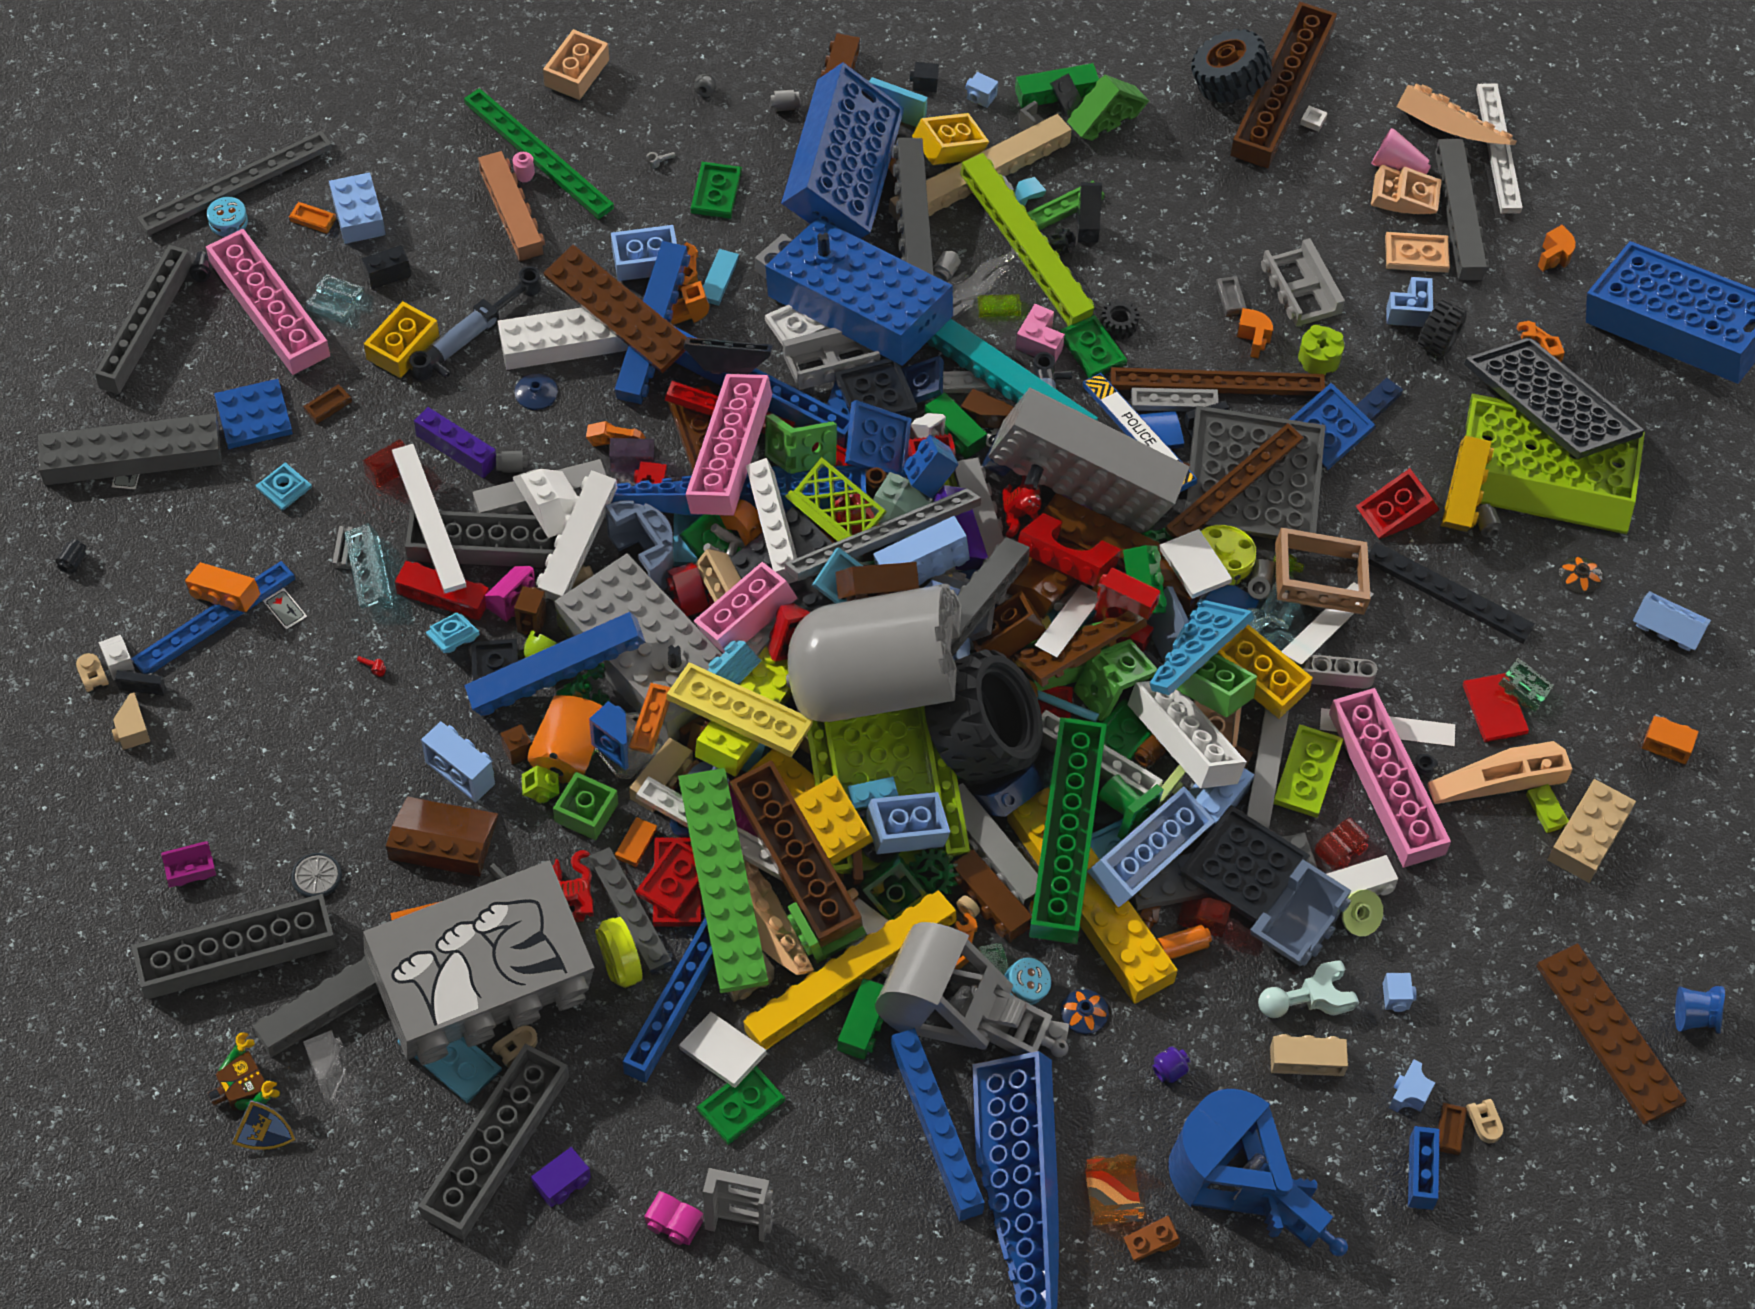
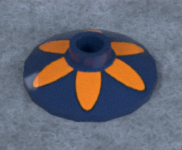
M1087 989L1076 990L1068 994L1061 1006V1017L1064 1023H1068L1072 1031L1080 1034H1093L1101 1030L1106 1024L1109 1015L1108 1005L1103 997ZM1088 1006L1090 1009L1085 1011L1081 1007Z

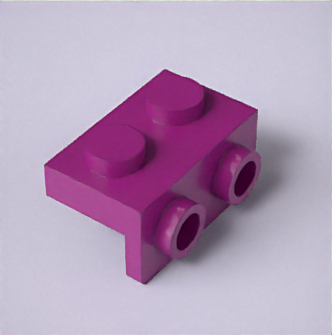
M208 841L161 853L169 888L216 876Z

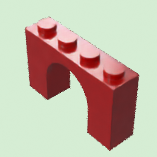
M1045 513L1021 530L1018 542L1030 547L1029 557L1093 587L1099 583L1103 574L1107 575L1111 568L1116 569L1122 550L1103 540L1090 550L1080 551L1067 548L1056 542L1063 522Z
M1111 568L1107 575L1103 574L1098 586L1101 588L1096 596L1099 600L1094 609L1097 612L1092 622L1098 623L1107 618L1121 616L1125 613L1121 608L1148 620L1159 603L1161 591L1117 569ZM1147 625L1129 637H1119L1116 639V643L1131 639L1144 652L1152 639L1154 628Z

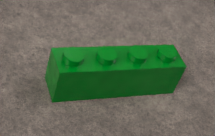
M1094 64L1016 77L1015 92L1021 108L1026 107L1033 101H1036L1038 105L1059 102L1050 83L1068 73L1080 96L1085 97L1093 90L1099 80Z

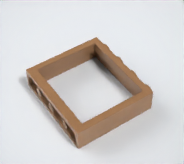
M1281 528L1275 542L1277 600L1364 615L1370 602L1367 542ZM1288 548L1357 560L1359 591L1290 580Z

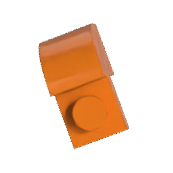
M1563 225L1546 234L1542 246L1546 251L1541 254L1538 267L1545 271L1550 267H1556L1558 264L1565 268L1570 263L1575 249V239Z
M701 281L681 287L684 298L679 299L672 306V325L691 318L694 323L698 322L709 311V303Z
M1243 308L1237 337L1253 340L1250 357L1259 358L1260 350L1264 351L1266 343L1270 344L1273 324L1264 313Z
M738 500L734 515H720L726 529L737 530L745 546L763 532L757 509L745 500Z

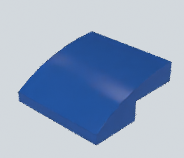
M1175 411L1140 415L1170 449L1183 448V435Z

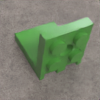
M774 414L766 415L765 456L789 474L811 470L821 457L832 466L836 465V423L832 421L793 428ZM819 442L817 450L812 452V446Z
M1131 639L1101 650L1100 654L1088 660L1073 691L1091 711L1099 714L1098 720L1102 722L1111 714L1124 689L1134 686L1136 682H1143L1153 678L1158 669Z
M795 902L787 906L791 913L787 916L791 926L799 937L807 955L813 954L817 963L867 936L862 926L821 948L797 903Z

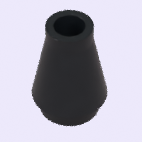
M204 251L196 253V257L189 270L192 279L197 282L206 281L211 275L208 254Z

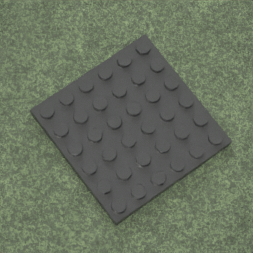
M1197 406L1189 470L1197 478V484L1187 489L1185 510L1289 423L1304 437L1302 442L1201 528L1213 525H1228L1242 530L1247 535L1277 539L1281 528L1316 533L1325 425Z

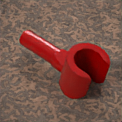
M358 656V662L372 667L371 673L378 677L384 676L386 667L381 659L372 661Z

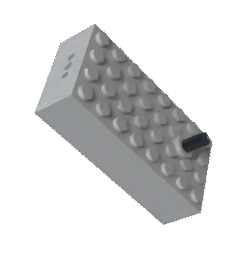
M1032 388L1027 390L1004 419L988 456L995 463L1005 465L1019 475L1027 476L1024 482L1027 489L1036 490L1038 484L1046 485L1052 488L1054 492L1064 494L1078 504L1091 507L1093 511L1111 517L1113 521L1123 523L1138 533L1147 532L1175 504L1190 467Z
M625 554L555 600L557 625L569 638L628 612H631L638 619L646 643L641 644L636 650L623 652L616 659L605 660L602 663L605 664L606 672H604L605 678L635 711L639 712V715L650 683L672 687L689 662L708 670L709 663L714 658L722 656V653L628 554ZM670 702L659 737L664 742L669 737L675 741L679 740V729L700 715Z

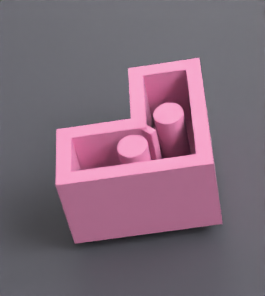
M1034 304L1017 333L1015 349L1033 357L1040 352H1048L1054 356L1056 362L1063 350L1065 334L1051 329L1054 311Z

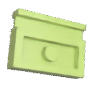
M1180 764L1162 785L1164 791L1158 808L1168 800L1172 793H1177L1184 784L1181 781L1186 771H1184Z

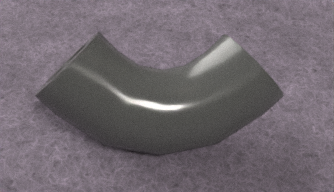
M1264 559L1255 560L1251 581L1248 585V592L1253 599L1264 600L1270 595L1275 573V562Z

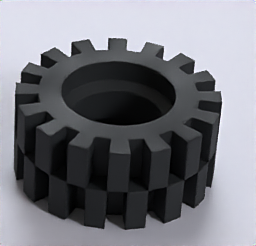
M1115 299V303L1111 300L1108 305H1104L1100 323L1108 334L1111 333V338L1117 336V339L1121 340V336H1124V339H1127L1128 335L1133 336L1134 332L1137 331L1140 313L1137 311L1136 305L1132 307V302L1126 304L1124 299L1122 302H1119V299ZM1115 316L1125 317L1128 321L1117 322L1114 321L1112 318Z

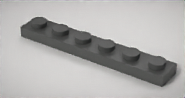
M608 847L588 856L589 862L618 916L626 923L636 949L650 975L672 965L669 954L611 848Z

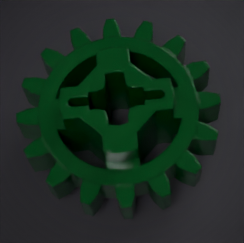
M931 848L930 851L923 849L922 855H914L917 861L909 863L913 867L912 871L916 878H918L928 894H934L939 890L945 897V893H952L950 886L957 885V882L953 879L959 876V873L954 872V868L958 865L951 864L952 855L945 857L946 850H939L938 852L937 848ZM931 871H932V872H935V874H940V875L934 876V875H931V874H927V872H931Z

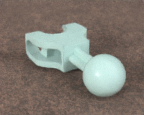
M1332 961L1321 964L1316 969L1313 977L1305 979L1301 989L1285 992L1278 987L1265 989L1259 997L1258 1004L1261 1012L1270 1018L1281 1017L1287 1012L1289 1006L1305 1002L1309 1010L1320 1009L1334 1016L1354 1010L1359 1004V1000L1354 992H1340L1334 988L1332 982L1339 980L1346 969L1342 961Z

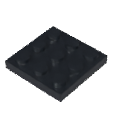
M890 359L835 372L836 382L849 413L851 403L855 400L899 415L917 412L916 402L900 365Z

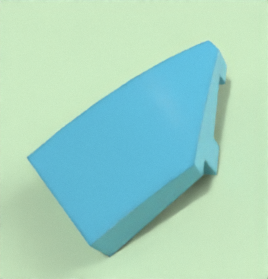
M1035 177L1019 181L1014 193L1020 205L1025 206L1028 199L1043 197L1046 189Z

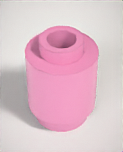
M519 152L513 157L514 173L520 182L530 181L535 173L533 157L527 152Z

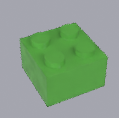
M575 772L553 807L554 821L596 841L618 805L617 790Z

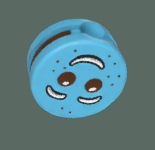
M219 198L213 201L207 209L209 226L219 236L227 237L241 229H245L248 224L246 208L236 198Z
M1033 958L1018 960L1004 975L1013 984L1010 994L1030 1005H1034L1044 998L1051 988V976L1048 969L1043 963Z

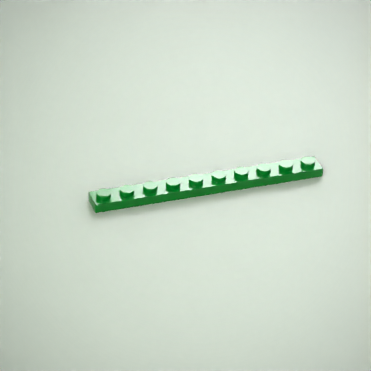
M479 88L464 98V103L517 150L531 154L534 164L598 220L614 209L613 202L483 90Z

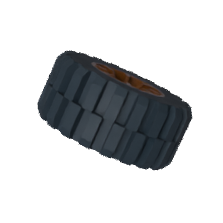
M1233 29L1230 32L1224 31L1218 36L1216 34L1209 41L1206 40L1203 46L1199 47L1196 54H1194L1191 70L1202 95L1212 102L1216 103L1218 101L1225 104L1226 102L1234 103L1236 100L1246 99L1248 95L1252 96L1256 93L1257 89H1261L1270 77L1272 62L1264 41L1258 34L1247 29H1242V31Z

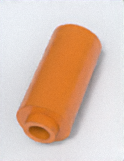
M1199 925L1157 938L1156 940L1167 956L1173 959L1208 948L1212 937L1208 928Z

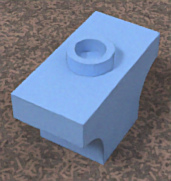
M1414 1059L1406 1075L1398 1077L1394 1085L1397 1091L1389 1106L1390 1109L1398 1112L1404 1107H1411L1421 1112L1435 1082L1423 1075L1422 1063Z

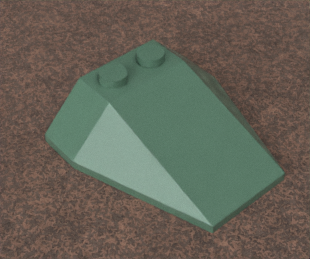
M889 472L873 499L887 511L879 521V524L934 502L933 499L912 487L909 479ZM870 507L874 516H876L879 510L875 507Z

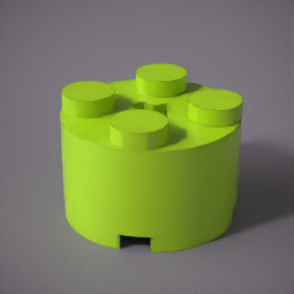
M1320 325L1311 326L1302 337L1298 360L1302 363L1303 369L1310 374L1326 375L1328 372H1335L1340 365L1344 350L1343 334Z

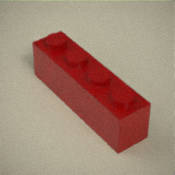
M405 561L395 580L396 591L399 595L454 613L458 612L463 616L480 621L486 609L485 595L489 592V588L485 585L465 580V588L444 593L436 569L424 567L417 562Z

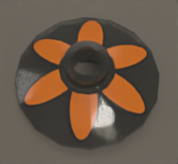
M1575 556L1566 559L1561 564L1559 579L1568 590L1577 594H1589L1600 587L1603 581V573L1593 560Z

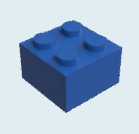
M929 434L926 439L920 442L916 453L906 460L904 471L912 487L933 499L959 464L951 448Z

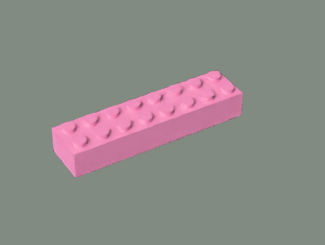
M244 229L206 246L210 264L292 375L330 357L326 338Z
M726 374L686 492L690 514L734 515L747 476L746 465L751 463L772 398L768 375Z
M1373 688L1333 700L1329 716L1339 736L1343 738L1344 747L1403 868L1446 855L1451 843L1450 838L1376 689Z

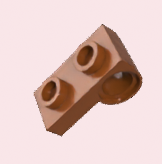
M1169 1216L1123 1237L1135 1262L1157 1251L1171 1250L1178 1246L1181 1240Z

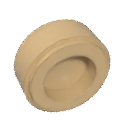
M962 896L956 903L957 908L963 915L968 912L975 918L980 913L978 905L968 896Z

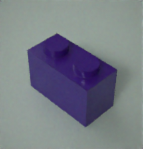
M572 1147L531 1176L533 1187L550 1208L555 1204L560 1205L565 1202L571 1192L575 1189H582L591 1178L590 1168Z

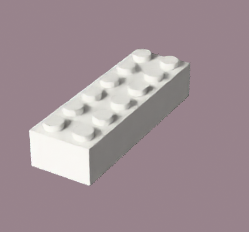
M583 308L498 321L506 370L627 351L628 349L626 343Z
M1151 681L1135 683L1127 705L1200 788L1238 784L1246 765V760L1187 695L1182 694L1178 690H1175L1170 695L1152 691L1150 687Z

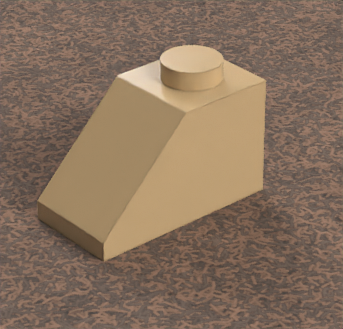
M131 693L113 719L116 728L112 729L115 742H121L123 750L150 742L135 693Z

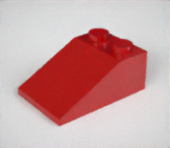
M1410 468L1356 506L1379 540L1419 524L1440 510Z

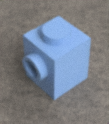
M977 72L966 83V98L988 108L997 96L998 81Z
M1386 973L1383 981L1385 1010H1393L1395 1012L1409 1010L1412 1002L1416 1000V987L1412 986L1411 973Z

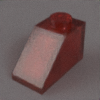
M1212 898L1185 901L1182 904L1177 924L1188 928L1203 925L1204 928L1209 929L1212 935L1223 937L1231 905Z

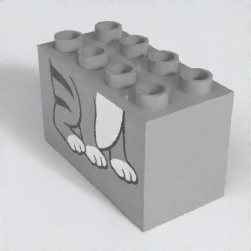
M550 860L363 931L364 954L406 1060L418 1056L421 1065H427L446 1057L449 1054L446 1048L449 1043L457 1041L464 1037L467 1047H472L495 1036L493 1028L500 1023L510 1020L513 1028L517 1029L540 1019L539 1010L543 1006L556 1002L559 1011L584 1002L586 1000L584 993L589 990L594 971L593 963Z

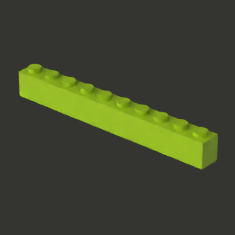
M981 153L962 162L960 175L1066 324L1070 326L1091 317L1094 311L1093 301L1084 294L1080 283L1074 280L1070 269L1061 262L1059 254L1051 248L1047 237L1038 230L1036 222L1030 219L1026 208L1022 204L1020 205L1014 191L1007 187L1003 176L997 173L992 161L987 159L984 153Z

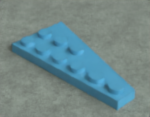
M1200 599L1197 603L1198 609L1192 611L1190 615V622L1183 626L1174 641L1172 652H1168L1165 656V664L1158 668L1150 682L1151 690L1166 695L1173 693L1254 619L1253 612Z

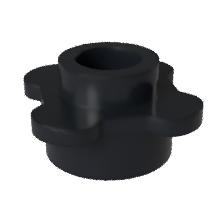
M1418 754L1416 757L1417 762L1413 764L1416 772L1424 775L1426 778H1432L1434 768L1438 767V761L1431 755Z

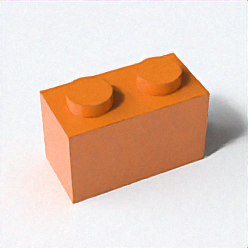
M1654 715L1642 749L1686 764L1692 753L1698 731L1689 726L1680 725L1669 721L1667 718Z

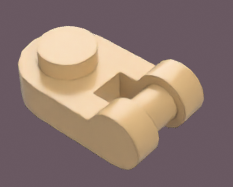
M87 653L77 659L76 667L86 692L92 691L93 687L109 684L96 655Z
M530 1026L518 1027L495 1043L492 1049L497 1055H501L505 1066L510 1067L525 1043L533 1048L536 1047L538 1042L537 1033ZM513 1044L516 1049L510 1052L508 1047Z
M1487 1099L1483 1100L1482 1104L1476 1105L1472 1103L1466 1105L1467 1114L1472 1120L1479 1138L1486 1143L1497 1142L1502 1136L1503 1125L1493 1101ZM1485 1113L1488 1117L1482 1118L1480 1114Z

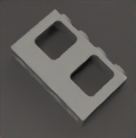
M1310 238L1303 240L1301 248L1275 256H1272L1269 250L1264 252L1263 260L1261 261L1262 270L1268 274L1272 288L1276 289L1280 303L1284 304L1288 318L1292 319L1295 326L1342 314L1345 300ZM1296 263L1304 278L1286 283L1278 267ZM1313 294L1321 310L1302 315L1303 312L1295 298Z
M836 328L782 341L784 359L799 390L836 381L835 372L880 361L879 351L874 352L842 335V332ZM854 350H862L864 355L841 360L839 357L840 354ZM815 360H821L824 364L802 371L798 367L800 364Z
M709 1168L703 1189L705 1230L715 1232L718 1218L759 1226V1241L764 1242L766 1233H771L773 1225V1190H769V1180ZM729 1184L760 1190L761 1194L734 1189ZM730 1203L758 1209L759 1213L730 1206Z

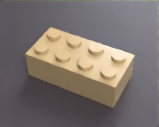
M1594 779L1555 843L1548 861L1590 883L1629 817L1636 801Z

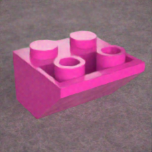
M515 566L485 595L486 608L506 622L511 617H515L514 607L522 587H536L534 569L531 566Z

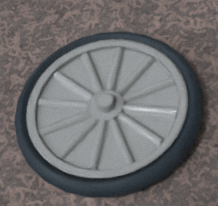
M312 853L304 856L295 864L291 874V881L296 891L303 896L312 897L323 894L324 897L338 887L342 877V870L340 864L332 856L324 853Z

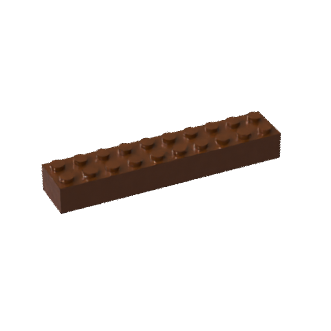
M1299 2L1271 60L1272 71L1270 77L1261 89H1257L1233 139L1230 156L1269 169L1332 35L1337 13Z

